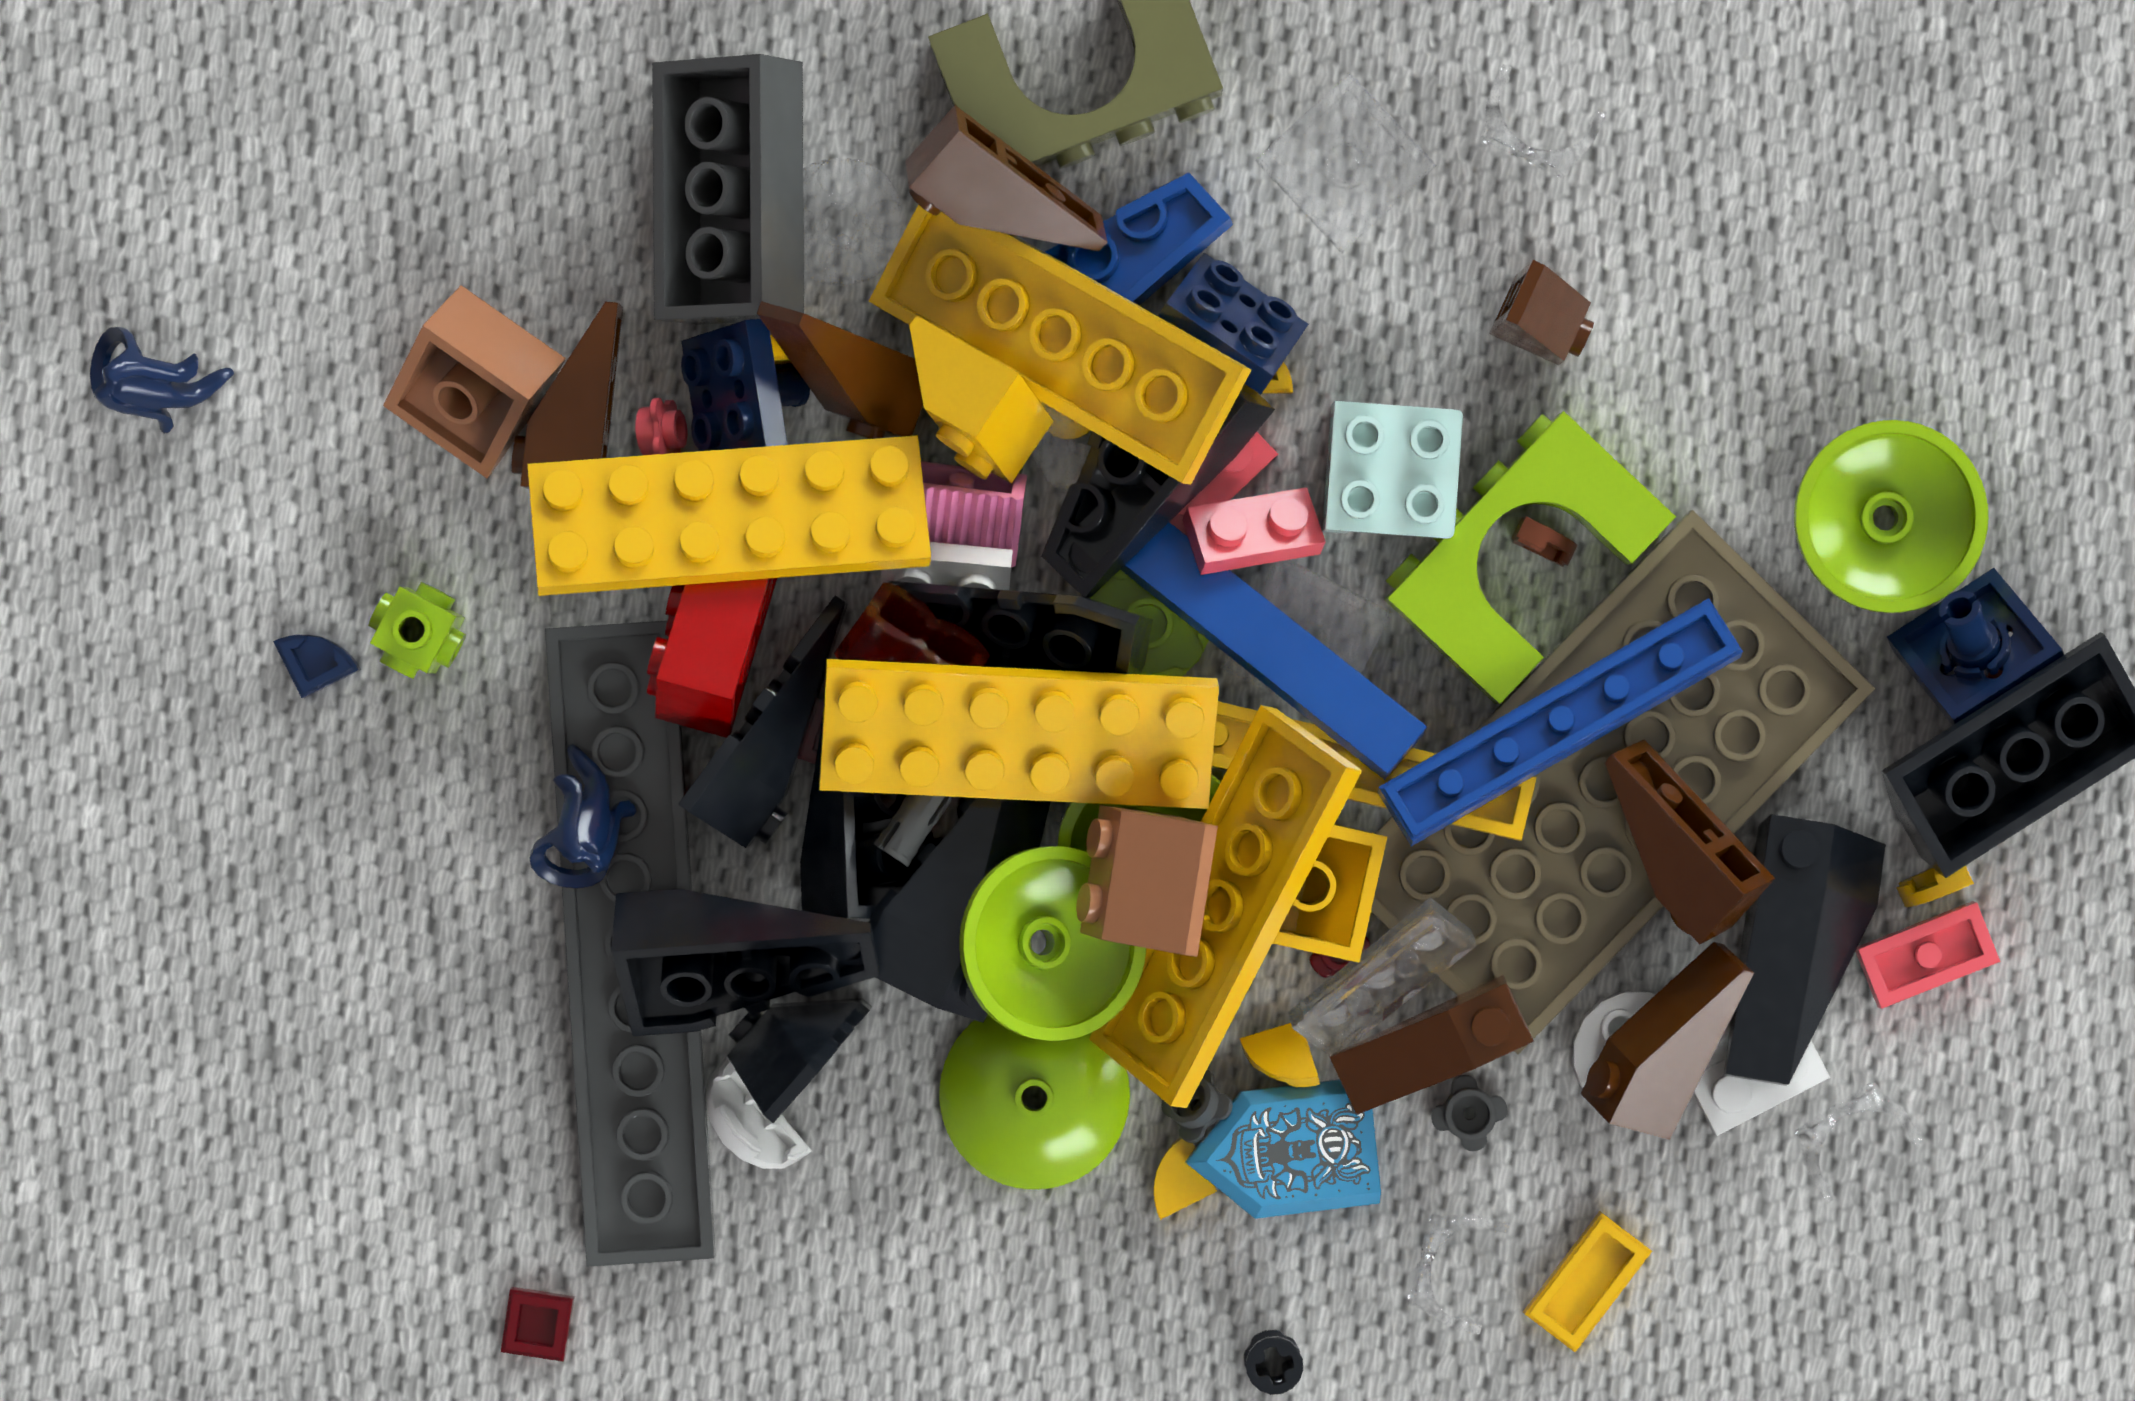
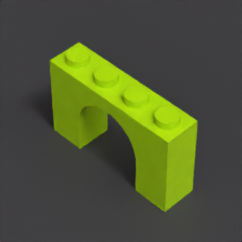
M1564 411L1559 413L1552 421L1542 413L1517 439L1516 442L1525 450L1507 468L1498 460L1473 486V489L1481 497L1465 514L1456 508L1455 533L1453 537L1449 539L1433 538L1437 543L1420 561L1411 553L1385 580L1393 590L1384 600L1494 704H1501L1544 658L1490 606L1481 590L1477 573L1478 553L1484 536L1494 522L1506 512L1516 507L1532 504L1552 506L1567 512L1577 519L1620 561L1628 565L1632 564L1676 517Z

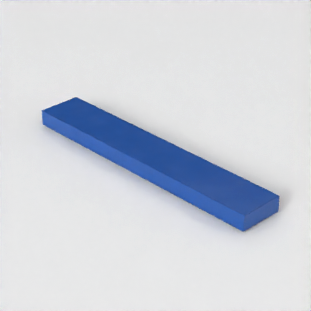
M1170 522L1120 569L1384 780L1425 734L1427 729L1425 724L1232 571L1200 575L1188 537Z
M1708 598L1379 786L1377 793L1410 846H1413L1741 658L1743 650Z

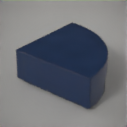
M291 635L273 641L301 698H306L361 670L355 659L344 648L338 647L323 637Z

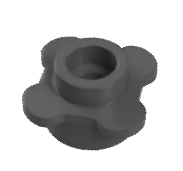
M1206 1070L1187 1108L1173 1107L1162 1100V1112L1178 1123L1180 1126L1179 1136L1188 1143L1199 1142L1204 1137L1205 1130L1208 1127L1212 1126L1217 1120L1226 1119L1232 1111L1233 1103L1231 1098L1218 1091L1214 1085L1215 1076L1209 1070ZM1201 1101V1107L1194 1111V1105Z
M1461 1075L1452 1081V1093L1445 1103L1434 1107L1432 1110L1431 1121L1437 1130H1448L1460 1138L1461 1144L1466 1150L1478 1151L1485 1147L1487 1143L1486 1135L1491 1132L1495 1122L1501 1121L1506 1117L1507 1105L1502 1097L1498 1095L1489 1096L1479 1089L1476 1080L1472 1076ZM1472 1107L1475 1110V1116L1472 1119L1464 1118L1463 1111L1465 1108Z

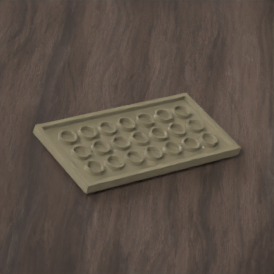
M1693 510L1689 511L1474 732L1708 598L1743 650L1741 658L1533 776L1537 777L1522 841L1450 824L1417 844L1410 846L1392 816L1375 832V834L1387 836V842L1371 912L1457 996L1504 975L1533 1039L1663 907L1655 897L1605 765L1607 759L1613 753L1645 739L1734 834L1876 689ZM1526 1046L1521 1047V1048L1515 1050L1514 1052L1519 1055V1053H1520Z

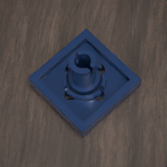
M1206 253L1202 254L1158 314V317L1252 369L1244 384L1260 395L1309 325L1296 315V312L1288 303L1277 297L1267 296L1245 281L1242 274L1234 266L1224 261L1214 260Z
M761 319L744 320L681 341L683 351L681 372L689 388L693 413L691 435L698 451L788 445L782 407L805 405L809 399L810 388L794 366L787 369L775 368L770 332Z
M1992 568L1960 590L1949 594L1940 603L1887 636L1896 656L1952 726L2064 655L2063 649L1995 568ZM1954 669L1955 674L1946 675ZM1999 670L2003 671L1998 678H1987L1989 673L1990 675H1995Z

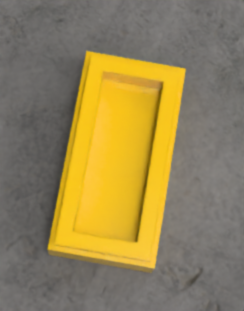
M1599 1211L1524 1309L1523 1313L1572 1351L1576 1352L1651 1254L1652 1250Z

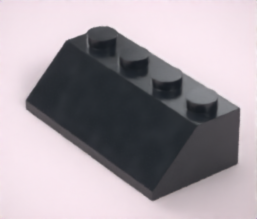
M2100 632L1883 769L1882 775L1891 807L1920 857L1947 878L2135 758V688L2108 639Z

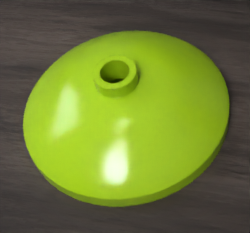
M1882 420L1863 424L1842 433L1830 441L1807 467L1798 487L1794 507V528L1797 543L1805 563L1816 579L1829 592L1850 605L1882 613H1900L1917 610L1941 600L1955 590L1970 574L1981 555L1986 540L1989 520L1987 497L1982 480L1975 466L1963 450L1945 435L1932 428L1901 420ZM1880 506H1886L1894 513V524L1888 530H1881L1874 524L1873 514Z
M1044 846L1014 854L999 863L982 879L974 890L965 909L960 929L959 951L968 987L976 1001L992 1019L1006 1029L1021 1036L1046 1041H1062L1094 1032L1107 1024L1124 1008L1141 978L1145 964L1146 948L1101 940L1080 933L1081 922L1078 920L1076 911L1077 898L1082 885L1088 883L1092 858L1089 857L1086 851L1064 846ZM1040 930L1045 935L1046 946L1041 953L1036 954L1031 948V937L1036 931Z
M987 1015L984 1023L973 1020L956 1039L947 1055L939 1086L942 1119L952 1143L961 1156L972 1167L988 1178L1001 1184L1021 1189L1040 1190L1062 1186L1083 1177L1096 1168L1108 1156L1120 1138L1126 1123L1130 1104V1086L1127 1070L1089 1040L1092 1032L1078 1038L1062 1041L1032 1039L1006 1029ZM1030 1086L1041 1087L1047 1094L1046 1103L1038 1109L1028 1108L1022 1101V1093L1026 1088Z

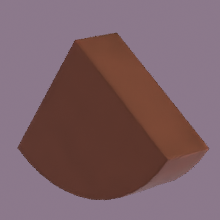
M1527 516L1520 519L1511 537L1513 539L1512 543L1562 567L1569 565L1578 546L1562 534Z

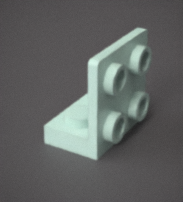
M1334 401L1331 404L1322 532L1345 534L1361 532L1443 539L1453 537L1455 533L1462 438V412L1454 409Z

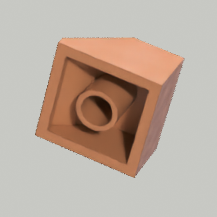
M460 285L423 324L383 406L482 476L488 478L513 444L516 435H519L555 380L566 358Z
M1100 805L1098 819L1095 818L1091 822L1087 833V853L1092 858L1088 883L1082 885L1077 898L1076 911L1078 920L1081 922L1080 933L1101 940L1197 957L1218 826L1169 814Z

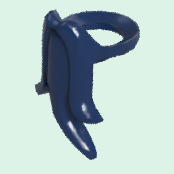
M110 327L101 335L95 346L91 360L90 382L94 397L100 404L123 414L158 420L160 430L164 434L170 432L174 427L170 413L166 408H190L202 403L221 388L234 375V372L231 368H223L208 374L199 381L189 384L184 383L191 380L197 374L198 357L195 353L177 364L143 357L131 332L122 327ZM122 342L126 350L110 362L112 353Z
M571 744L567 749L568 756L573 767L582 778L584 792L582 784L575 776L561 774L553 779L564 795L558 827L535 842L529 859L531 868L539 877L547 882L564 888H584L597 884L605 877L616 849L621 819L632 817L636 813V807L629 800L615 804L610 810L609 785L603 772L589 756L576 745ZM554 846L570 862H585L589 867L579 870L559 867L547 858L545 852Z

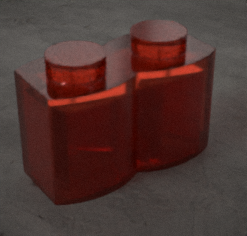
M886 582L881 584L834 652L837 659L982 667L990 657L985 647L970 633L953 623L937 619L921 600L908 593L905 589Z

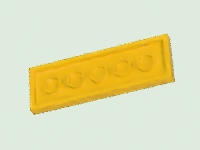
M919 205L914 211L868 301L908 325L911 324L917 315L1018 372L1039 401L1183 484H1192L1252 370L1015 235L959 225L943 212H940L937 216L932 215Z
M918 435L527 464L538 596L930 566L931 562Z
M826 659L819 790L1208 809L1219 695L1217 678Z
M1260 705L1209 804V808L1201 820L1203 823L1218 827L1198 956H1187L1146 948L1142 975L1133 995L1113 1019L1092 1032L1089 1038L1096 1046L1168 1105L1173 1107H1188L1362 772L1361 769L1277 708Z

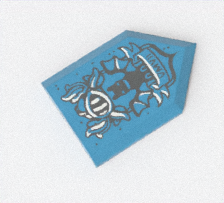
M1340 1079L1321 1081L1320 1085L1311 1087L1287 1085L1240 1091L1232 1101L1233 1107L1230 1115L1216 1124L1205 1140L1198 1144L1185 1161L1186 1164L1211 1182L1255 1219L1380 1203L1381 1185L1373 1109L1356 1115Z

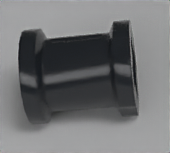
M1276 1329L1264 1330L1254 1335L1250 1345L1244 1352L1246 1373L1251 1383L1261 1392L1270 1395L1283 1394L1293 1389L1300 1381L1303 1372V1358L1295 1340L1285 1336L1281 1331ZM1270 1347H1276L1280 1356L1291 1355L1290 1360L1282 1363L1283 1374L1271 1377L1266 1367L1256 1368V1364L1265 1361L1264 1350Z

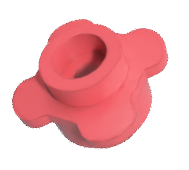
M653 398L650 406L639 408L636 415L635 432L642 455L681 453V448H684L687 443L688 431L685 416L681 410H677L675 401L665 400L663 403L661 398Z

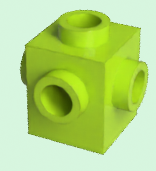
M420 582L416 591L399 586L395 596L386 592L377 604L368 624L369 627L376 630L370 644L384 651L380 662L414 679L418 670L436 674L440 665L449 668L466 638V634L459 631L466 617L451 610L455 599L424 582ZM412 617L418 618L424 625V634L416 642L407 641L402 634L405 622Z

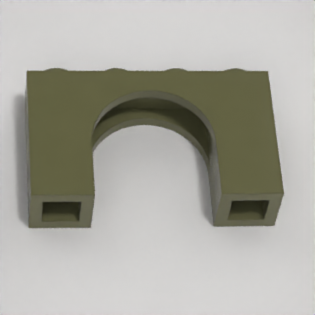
M1117 0L1133 43V69L1126 85L1114 99L1094 111L1083 114L1067 115L1051 112L1036 105L1023 94L1011 75L988 13L928 36L931 50L953 106L956 105L1036 166L1055 159L1060 169L1078 164L1096 155L1092 145L1115 136L1119 146L1138 141L1155 133L1152 122L1175 113L1179 123L1203 116L1215 109L1212 99L1222 96L1223 86L1190 0Z

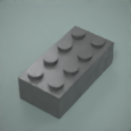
M764 54L652 62L654 320L701 325L737 323L744 320L760 319L757 311L761 301L804 313L803 62Z

